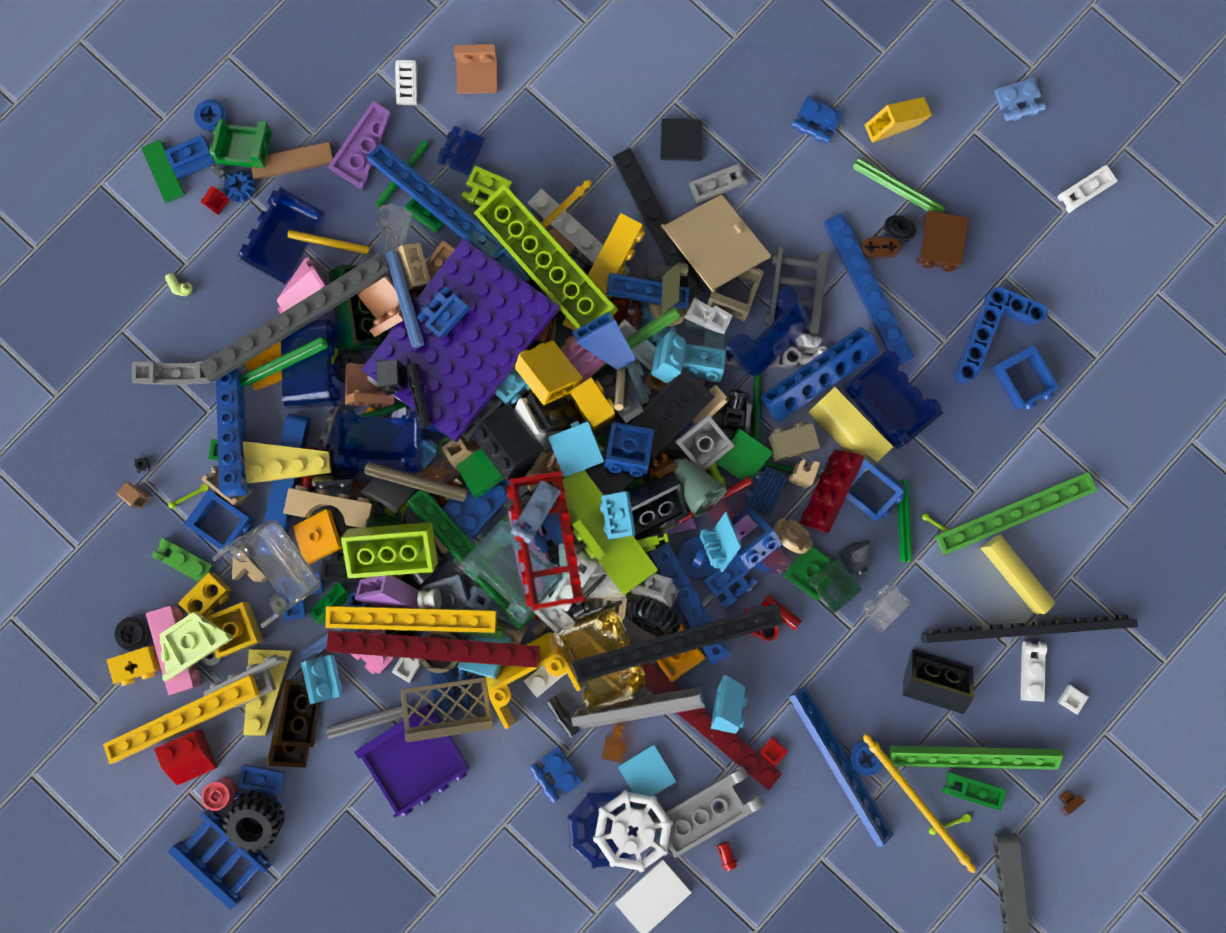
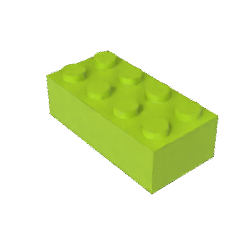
M432 522L347 529L341 537L348 578L433 572L438 563Z

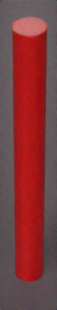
M747 477L727 488V492L720 502L752 484L750 478ZM690 509L687 510V516L677 520L679 524L695 516Z

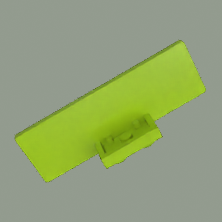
M585 470L571 474L563 479L570 524L574 528L572 533L579 542L581 540L584 541L587 546L585 548L587 554L591 559H597L622 595L627 594L657 571L656 566L633 535L619 539H608L604 532L605 516L600 508L601 496L603 494Z

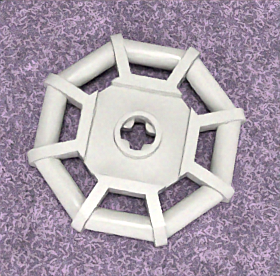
M625 790L621 795L605 806H600L598 809L599 817L593 840L597 842L609 860V865L612 867L619 866L643 872L650 864L663 855H667L673 821L668 818L656 800V796H646ZM629 801L647 805L644 809H635L630 807ZM625 802L626 809L617 815L611 813V811ZM650 808L653 809L661 822L654 823L648 814ZM608 817L613 820L610 833L604 834ZM629 826H637L639 828L637 830L638 835H629ZM662 828L660 843L658 844L654 841L655 830ZM606 839H613L619 848L616 854H614ZM652 846L656 849L644 859H641L640 853L648 847ZM622 852L636 854L637 861L619 857Z

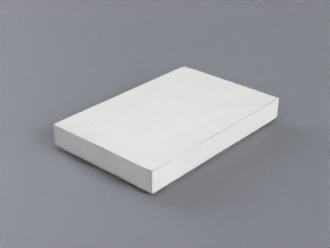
M661 859L615 902V905L640 933H648L691 894V890L664 859Z

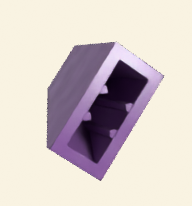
M391 575L374 576L359 581L355 600L376 607L419 608L417 596L420 590Z

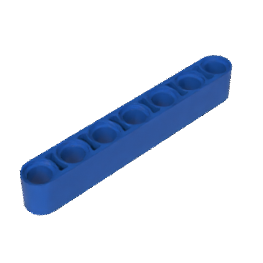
M289 413L285 420L280 446L304 449L310 430V417ZM300 477L272 481L259 542V554L278 558L282 557L292 516L283 513L288 488L295 489L298 486Z

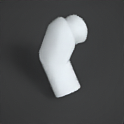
M820 346L812 355L802 354V360L799 364L806 365L828 348Z

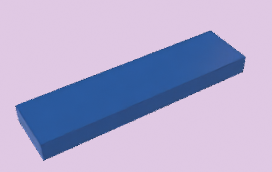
M609 273L606 295L661 305L662 283ZM679 286V301L673 307L685 310L688 308L690 288Z

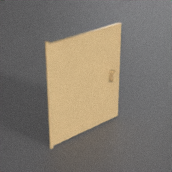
M722 194L670 223L661 225L712 292L719 286L771 258L769 252Z

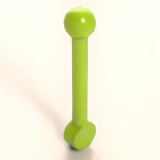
M202 484L200 489L176 501H170L168 504L169 508L174 509L177 504L201 492H207L209 486Z
M928 513L922 515L924 521H929L944 532L948 531L947 528L930 518Z
M963 814L961 818L942 826L948 828L961 822L969 823L971 816ZM934 827L929 828L931 835L937 834Z

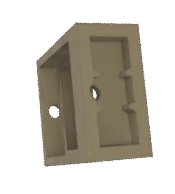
M755 266L737 276L754 283L746 304L718 294V287L711 293L707 305L712 308L717 306L733 315L732 317L745 321L764 271Z

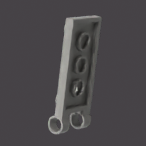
M743 766L734 769L725 777L665 811L668 818L673 821L668 847L675 858L765 805L760 794L752 796L743 803L733 786L748 777ZM716 802H722L723 808L717 809L715 807ZM658 817L653 819L654 823L661 822Z

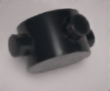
M148 457L134 459L133 462L135 463L137 473L151 469Z

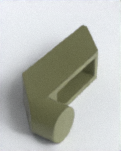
M678 263L662 277L661 315L670 310L679 301L680 276H687L688 264Z

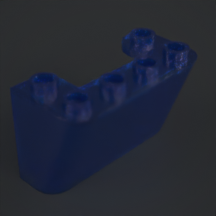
M280 187L278 191L273 190L267 201L270 205L267 212L262 210L257 219L260 222L257 230L252 228L247 237L251 241L248 245H242L237 256L240 257V263L286 285L296 267L295 265L308 244L305 241L288 238V231L293 230L313 235L325 212Z
M329 319L312 321L281 340V356L319 337L325 338L328 343L326 349L282 369V399L284 406L288 409L338 406L337 401H340V389L336 388L335 384L332 383V377H335V365L332 364V356L335 355L334 343L335 340H338L337 327Z

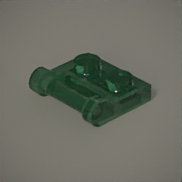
M835 557L806 581L810 587L815 588L828 604V609L831 613L837 612L862 590ZM824 578L840 596L837 600H834L821 584Z

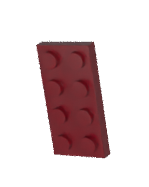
M834 449L828 459L824 472L820 475L815 491L811 494V499L802 513V518L799 522L801 525L829 534L865 457L857 453Z

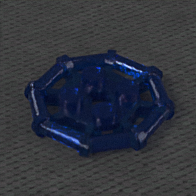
M621 791L588 792L571 814H568L570 850L573 849L590 864L593 869L596 867H610L611 865H609L610 862L607 858H599L600 852L603 851L597 842L593 840L599 817L598 809L600 808L596 802L612 801L621 795ZM624 802L623 804H621V806L624 809H626V805ZM630 802V807H633V808L637 809V808ZM591 804L594 810L586 819L580 817ZM617 809L611 811L614 815L620 813ZM607 817L606 825L609 824L611 826V831L613 820ZM578 823L584 824L585 837L578 839ZM637 826L633 827L634 836L638 835L637 830L639 828ZM612 838L606 839V842L616 854L618 850L617 845ZM589 843L596 850L595 855H591L581 844ZM623 852L619 858L629 859L633 854Z

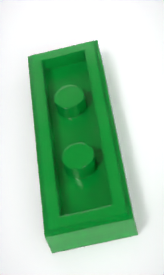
M159 139L141 147L164 202L169 203L185 196L182 186L167 158L166 149L162 141Z

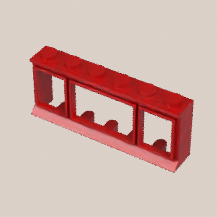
M562 471L510 479V486H506L508 499L513 498L514 507H510L512 520L517 521L523 512L519 487L540 484L541 480L544 482L553 481L554 488L561 491L556 499L557 506H552L548 514L558 513L567 566L533 571L528 543L524 542V539L518 535L515 537V541H520L521 550H517L519 563H524L525 571L521 572L523 585H528L529 593H525L526 606H531L532 611L584 602ZM569 572L573 598L538 604L534 578Z

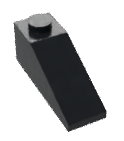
M869 540L855 542L838 551L849 574L856 573L858 576L868 570L867 566L872 564Z

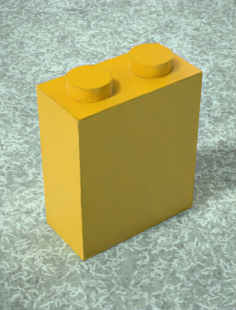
M553 340L548 343H541L529 351H522L518 355L514 367L543 405L569 394L572 389L580 385L583 378Z

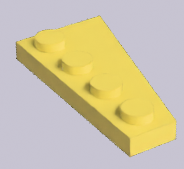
M243 441L246 483L332 473L330 452Z
M249 649L248 666L257 663L260 665L265 662V658L275 654L277 657H286L287 661L269 669L276 690L245 704L244 735L266 736L268 734L275 711V704L280 695V688L288 669L289 659L292 656V650Z

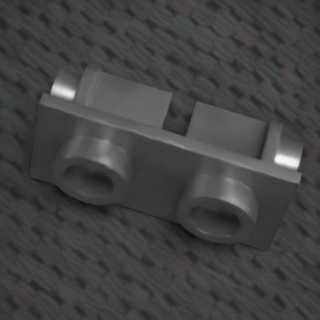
M333 407L332 410H328L325 421L328 422L326 429H322L319 436L321 447H326V444H329L328 449L339 447L343 433L336 431L335 421L349 418V411L340 409V412H337L339 407Z

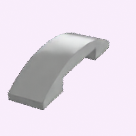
M196 361V363L132 362V383L189 385L208 384L210 382L199 365L203 361Z

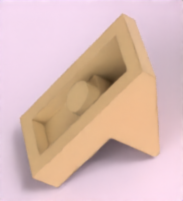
M235 547L233 549L232 579L239 580L249 571L247 575L254 582L265 583L271 576L242 547Z

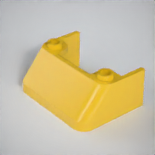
M549 632L526 644L540 646L539 667L544 665L550 675L557 677L568 673L576 691L581 690L586 685L585 682L577 683L571 663L573 660L563 640L556 633ZM502 665L496 679L486 677L489 698L505 730L516 722L507 705L511 699V691L507 684L537 668Z

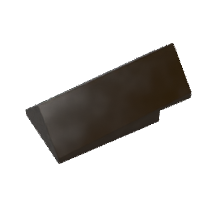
M284 680L266 766L306 768L309 747H314L321 702L310 704L305 681Z

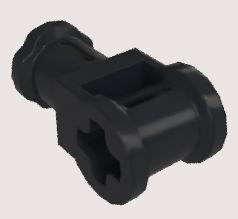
M731 389L730 404L726 406V411H724L721 429L731 428L738 430V428H741L743 430L746 412L744 404L749 393L738 389Z

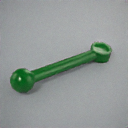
M769 462L764 464V466L785 470L787 473L793 471L791 465L782 466Z

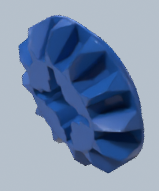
M213 99L204 100L199 103L194 112L196 124L202 130L210 132L214 130L219 118L225 121L226 117H228L223 104ZM212 110L216 117H213L210 122L207 116L210 115V112Z
M234 170L233 173L227 174L226 180L223 181L225 194L235 202L249 200L256 191L255 179L245 170ZM237 179H239L241 183H244V185L241 186V192L237 189V187H234L237 185Z
M864 741L857 743L851 749L849 759L853 769L859 774L873 775L882 768V762H880L875 753L873 754L869 750V745ZM862 750L866 754H872L869 758L870 764L865 761L860 762L863 758Z

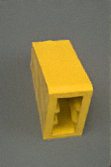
M921 97L887 105L865 124L872 143L916 127L932 116L925 98Z

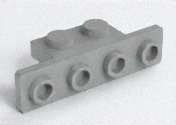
M276 654L265 658V662L260 665L258 663L250 665L246 668L247 671L228 676V680L223 683L219 681L209 686L210 689L203 692L204 696L248 675H253L260 696L236 707H241L276 690L269 669L286 662V657H277Z

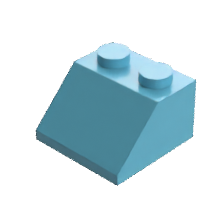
M723 675L717 687L711 729L736 734L739 727L742 728L745 715L741 713L742 707H746L748 695L744 694L745 686L726 675Z

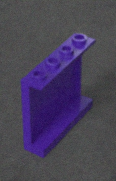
M431 704L425 705L418 712L426 716L432 709ZM435 711L428 718L434 724L441 721L438 715L435 714ZM416 712L409 717V727L419 726L423 718ZM404 720L354 752L358 759L362 758L395 812L394 818L399 815L402 818L413 811L412 807L417 803L420 806L431 799L430 795L437 791L440 794L449 788L448 783L452 780L460 781L467 776L466 771L470 768L451 736L406 742ZM425 721L423 725H429L430 723Z

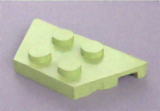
M198 612L191 613L160 634V645L162 646L161 660L162 662L165 661L166 674L163 675L164 682L171 680L232 640V636Z

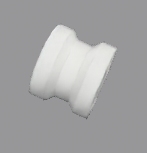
M437 588L431 589L429 592L420 590L417 596L419 608L440 609L442 604L440 591Z

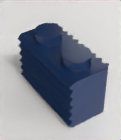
M766 467L764 471L762 469L759 470L754 479L758 482L754 489L752 487L749 488L744 498L747 499L746 505L768 516L789 478Z

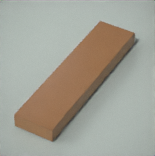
M326 142L267 155L265 168L251 167L253 178L259 180L329 165L333 160L331 144Z

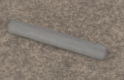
M402 706L327 727V737L334 738L403 718Z

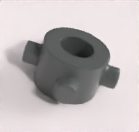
M213 164L211 166L213 168L212 171L220 179H226V173L218 165L215 166Z

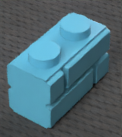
M670 331L657 341L651 374L654 377L668 383L674 377L681 374L686 339Z

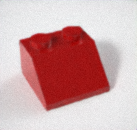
M202 729L154 748L161 769L176 785H180L217 768Z

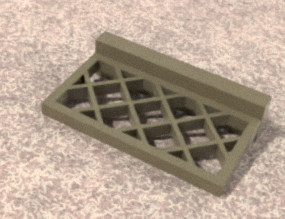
M486 677L400 689L406 742L493 729ZM481 682L482 692L478 697H475L468 690L473 683ZM469 684L466 688H464V687L461 686V685ZM452 686H458L463 690L456 701L447 695ZM448 687V688L445 690V692H443V691L440 689V688ZM432 689H437L442 693L435 704L426 698V695ZM426 690V692L423 695L418 692ZM415 692L421 697L414 707L407 703L406 693ZM466 693L475 699L468 710L459 704ZM445 696L454 702L447 713L438 707V704ZM423 699L433 706L426 716L416 710ZM477 702L484 706L485 716L476 717L471 713ZM407 706H408L410 709H412L409 714H408ZM456 706H459L466 712L461 720H454L449 716ZM436 708L445 716L440 723L434 724L428 718ZM413 712H416L423 718L419 726L409 727V717ZM468 714L473 717L465 719L468 716ZM447 717H448L450 720H452V721L444 722V721L447 719ZM425 721L430 723L429 725H423Z

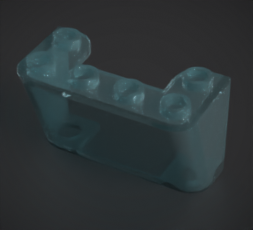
M499 521L461 562L459 568L474 581L479 575L482 576L511 603L507 611L523 625L536 610L532 611L531 606H526L525 593H529L528 585H523L521 572L525 571L524 563H519L517 550H521L520 541H515L514 535L510 534L514 526L508 521ZM531 543L528 544L533 571L559 567L552 564L542 551L534 548ZM562 574L534 578L538 604L543 603L555 591L563 580Z

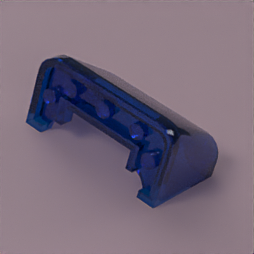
M788 284L777 295L776 301L779 311L776 316L778 318L755 341L746 334H738L726 345V353L750 376H758L764 372L809 325V317L798 295Z
M342 410V413H336L333 464L338 469L345 471H365L366 465L371 462L402 472H422L424 468L423 428H419L416 412L407 411L406 415H402V418L360 417L353 410Z

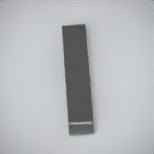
M1016 833L993 835L1003 933H1030L1019 838Z

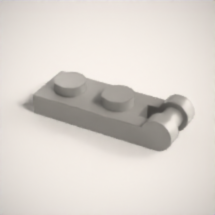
M736 164L689 182V187L696 203L747 185L749 181L746 176L744 177L742 164ZM731 175H735L736 180L732 181Z

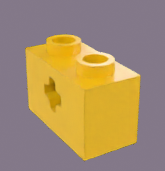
M155 646L144 647L107 659L113 684L121 683L122 686L135 683L134 678L141 676L142 680L154 677L155 672L161 670ZM137 664V667H138V668H135V669L133 670V667H132V666H134V665Z

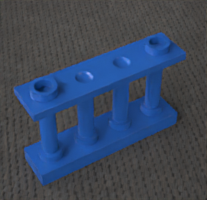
M207 809L200 814L205 821L186 843L180 841L174 844L167 853L231 911L242 900L239 896V891L258 870L264 873L271 865L264 854H258L252 850L247 852L241 847L238 849L235 847L236 844L232 843L231 845L236 848V851L217 872H213L208 867V862L227 841L230 843V837H226L224 833L226 829L223 828L224 822L221 820V815L217 811ZM212 826L220 836L202 857H197L192 853V848ZM244 856L252 865L233 886L229 887L223 881V877Z

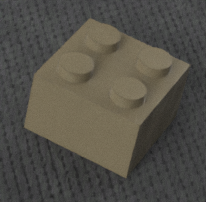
M806 421L795 424L789 430L786 427L776 429L767 439L769 448L773 451L772 459L774 463L813 453L820 448L813 423L807 425Z

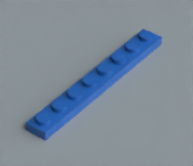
M382 143L367 155V160L462 239L464 238L489 257H492L504 248L494 235Z
M844 213L825 220L826 230L894 367L896 368L913 360L915 356Z
M806 686L799 688L789 699L870 833L871 838L877 847L884 846L894 835L859 775L853 769L849 758Z

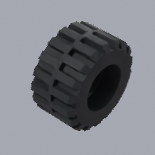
M248 791L245 795L241 794L235 800L225 816L223 828L226 829L224 833L226 837H230L229 841L231 844L235 843V847L238 849L240 847L244 848V851L247 852L249 850L258 852L259 849L263 851L267 846L270 847L273 844L285 819L283 818L285 815L284 810H280L282 805L275 802V797H269V794L266 792L260 794V791H255L254 793ZM247 817L256 819L261 825L250 822Z

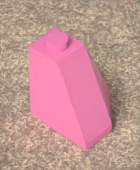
M309 257L303 260L277 298V302L280 305L277 309L280 314L327 285Z

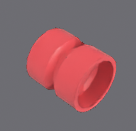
M229 778L218 779L204 788L201 796L202 802L210 810L217 811L223 809L235 801L238 787Z

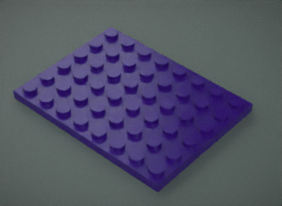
M464 238L414 301L413 307L417 317L422 312L421 308L424 305L427 306L434 298L433 295L437 291L440 292L445 286L451 291L446 299L454 293L470 310L442 340L425 326L430 319L429 317L423 323L417 318L424 345L420 348H413L411 346L405 322L402 320L396 324L361 369L377 382V362L397 359L404 367L408 364L418 363L422 381L425 382L424 392L432 423L456 443L513 371L518 355L522 351L530 349L560 310L556 303ZM440 303V305L433 311V313L435 314L436 311H437L443 304ZM405 369V390H400L397 394L393 395L415 411L411 390L408 389L409 381Z

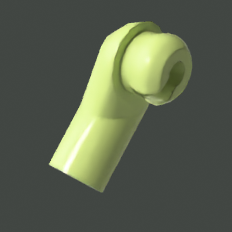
M174 273L165 276L173 294L188 296L192 293L193 287L190 283H180Z

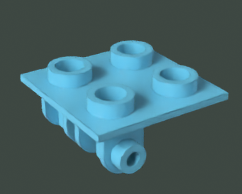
M727 512L724 513L712 531L703 529L700 532V539L703 542L710 564L714 568H719L721 572L724 571L742 547Z

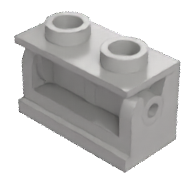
M654 573L633 588L631 593L634 596L644 595L645 597L656 599L658 602L671 608L679 589L674 586L671 578Z

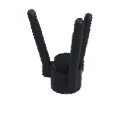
M603 574L583 594L584 600L602 583V581L607 577L606 574ZM584 601L576 603L572 607V613L578 622H582L595 614L621 605L622 601L594 608L591 602Z

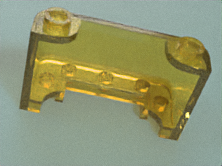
M613 608L602 610L560 629L554 634L558 647L563 650L570 649L575 661L631 645ZM641 666L585 681L587 687L583 691L582 701L587 706L589 712L634 698L645 685V676Z

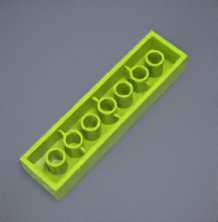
M505 184L474 212L549 298L560 307V310L577 329L609 311L613 316L619 310Z

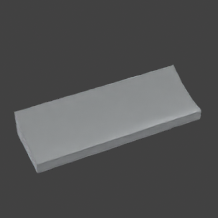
M701 687L578 708L571 720L573 726L586 729L704 708L705 704Z

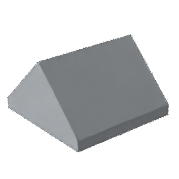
M709 414L676 440V443L692 462L703 471L734 447L733 443Z

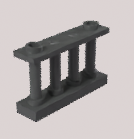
M779 246L777 253L773 252L772 265H775L770 308L769 312L765 313L764 324L767 325V331H771L774 324L803 327L805 330H808L807 334L817 336L819 333L828 253L820 252L817 258L813 260L782 256L783 247ZM781 264L812 268V270H815V276L811 280L780 276ZM778 285L807 287L813 290L812 298L800 299L778 296ZM776 304L805 307L807 310H810V316L806 320L776 316Z

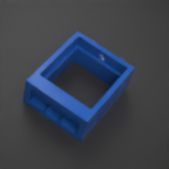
M1035 345L992 367L1016 410L1024 408L1026 411L1037 405L1035 403L1036 400L1042 398L1044 401L1054 396L1053 391L1059 388ZM1027 358L1045 390L1023 401L1008 376L1006 369Z
M866 454L853 484L868 468L894 489L895 492L878 511L851 489L846 497L877 522L881 517L884 519L891 512L892 509L890 507L894 502L898 504L906 494L903 492L906 486Z
M207 490L184 525L224 553H231L235 547L240 546V540L243 535L251 531L253 528L252 523L255 519L237 506L232 505L217 492ZM217 502L242 519L225 544L200 527Z
M747 507L731 520L739 540L758 526L765 532L744 550L739 549L735 555L749 570L782 544L776 532L750 507Z

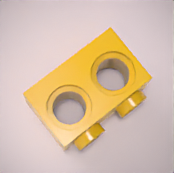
M208 573L178 604L189 615L193 612H198L207 617L214 614L213 609L218 604L222 605L229 599L230 596L228 594L232 589L216 573ZM214 585L218 588L216 596L211 594V588ZM199 600L203 603L201 611L196 609V603Z

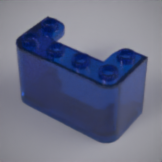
M887 349L844 386V390L889 443L896 449L907 445L944 412L941 410L942 407L937 400L929 398L924 400L922 398V392L908 382L909 378L903 371L897 369L900 366L898 355Z

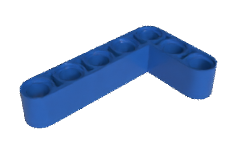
M996 287L990 291L984 298L956 367L955 379L959 383L965 384L978 376L1002 314L1032 326L1046 318L1047 308L1039 302L1002 287ZM993 294L1000 298V303L993 299ZM1012 302L1018 304L1019 311L1012 307ZM1032 310L1037 312L1038 319L1032 316ZM986 313L991 314L992 321L987 320ZM978 331L984 333L985 340L978 337ZM971 350H974V351L977 352V354H978L977 359H975V358H973V357L971 356V354H970V351H971ZM963 368L969 370V378L964 376Z

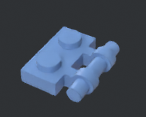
M1035 77L997 88L994 91L1000 110L1009 109V112L1004 114L1005 121H1017L1023 116L1037 115L1040 111L1046 109L1044 102L1037 104L1034 101L1041 97ZM1024 103L1026 104V107L1021 109L1017 106Z

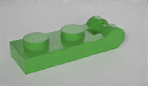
M164 537L160 539L158 549L154 550L151 555L153 558L164 562L198 582L210 573L214 567L213 564ZM168 548L173 550L169 557L165 555Z

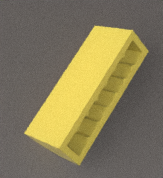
M836 387L808 412L846 452L857 453L863 457L867 454L878 462L893 448Z
M1001 534L995 535L981 547L982 551L1033 613L1045 614L1054 606L1056 601Z

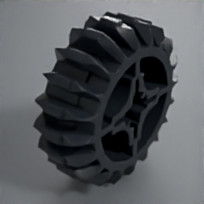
M644 595L633 596L625 610L626 616L633 624L643 629L644 632H648L656 637L678 632L682 622L680 617L673 610L669 609L668 606Z

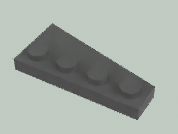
M608 365L599 372L594 373L590 378L594 382L599 381L604 389V396L607 399L610 398L615 405L617 369ZM628 366L625 368L623 409L616 410L625 423L644 412Z

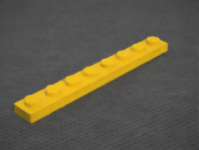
M326 606V628L497 632V610Z
M248 675L104 743L103 746L109 764H115L260 696L254 676Z

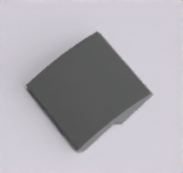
M388 464L385 466V467H388V468H392V469H395V470H399V471L405 472V471H403V470H401V469H399V468H396V467L391 466V465H388ZM374 477L361 493L378 505L381 502L394 513H397L419 489Z

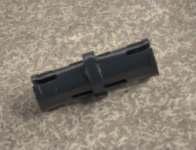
M556 695L545 702V705H547L555 717L554 721L556 724H560L568 739L580 731L576 726L572 725L569 711H565Z

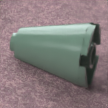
M679 458L674 461L676 469L671 474L681 484L684 499L695 517L709 511L707 507L710 505L716 506L727 492V488L722 483L686 458L682 460Z

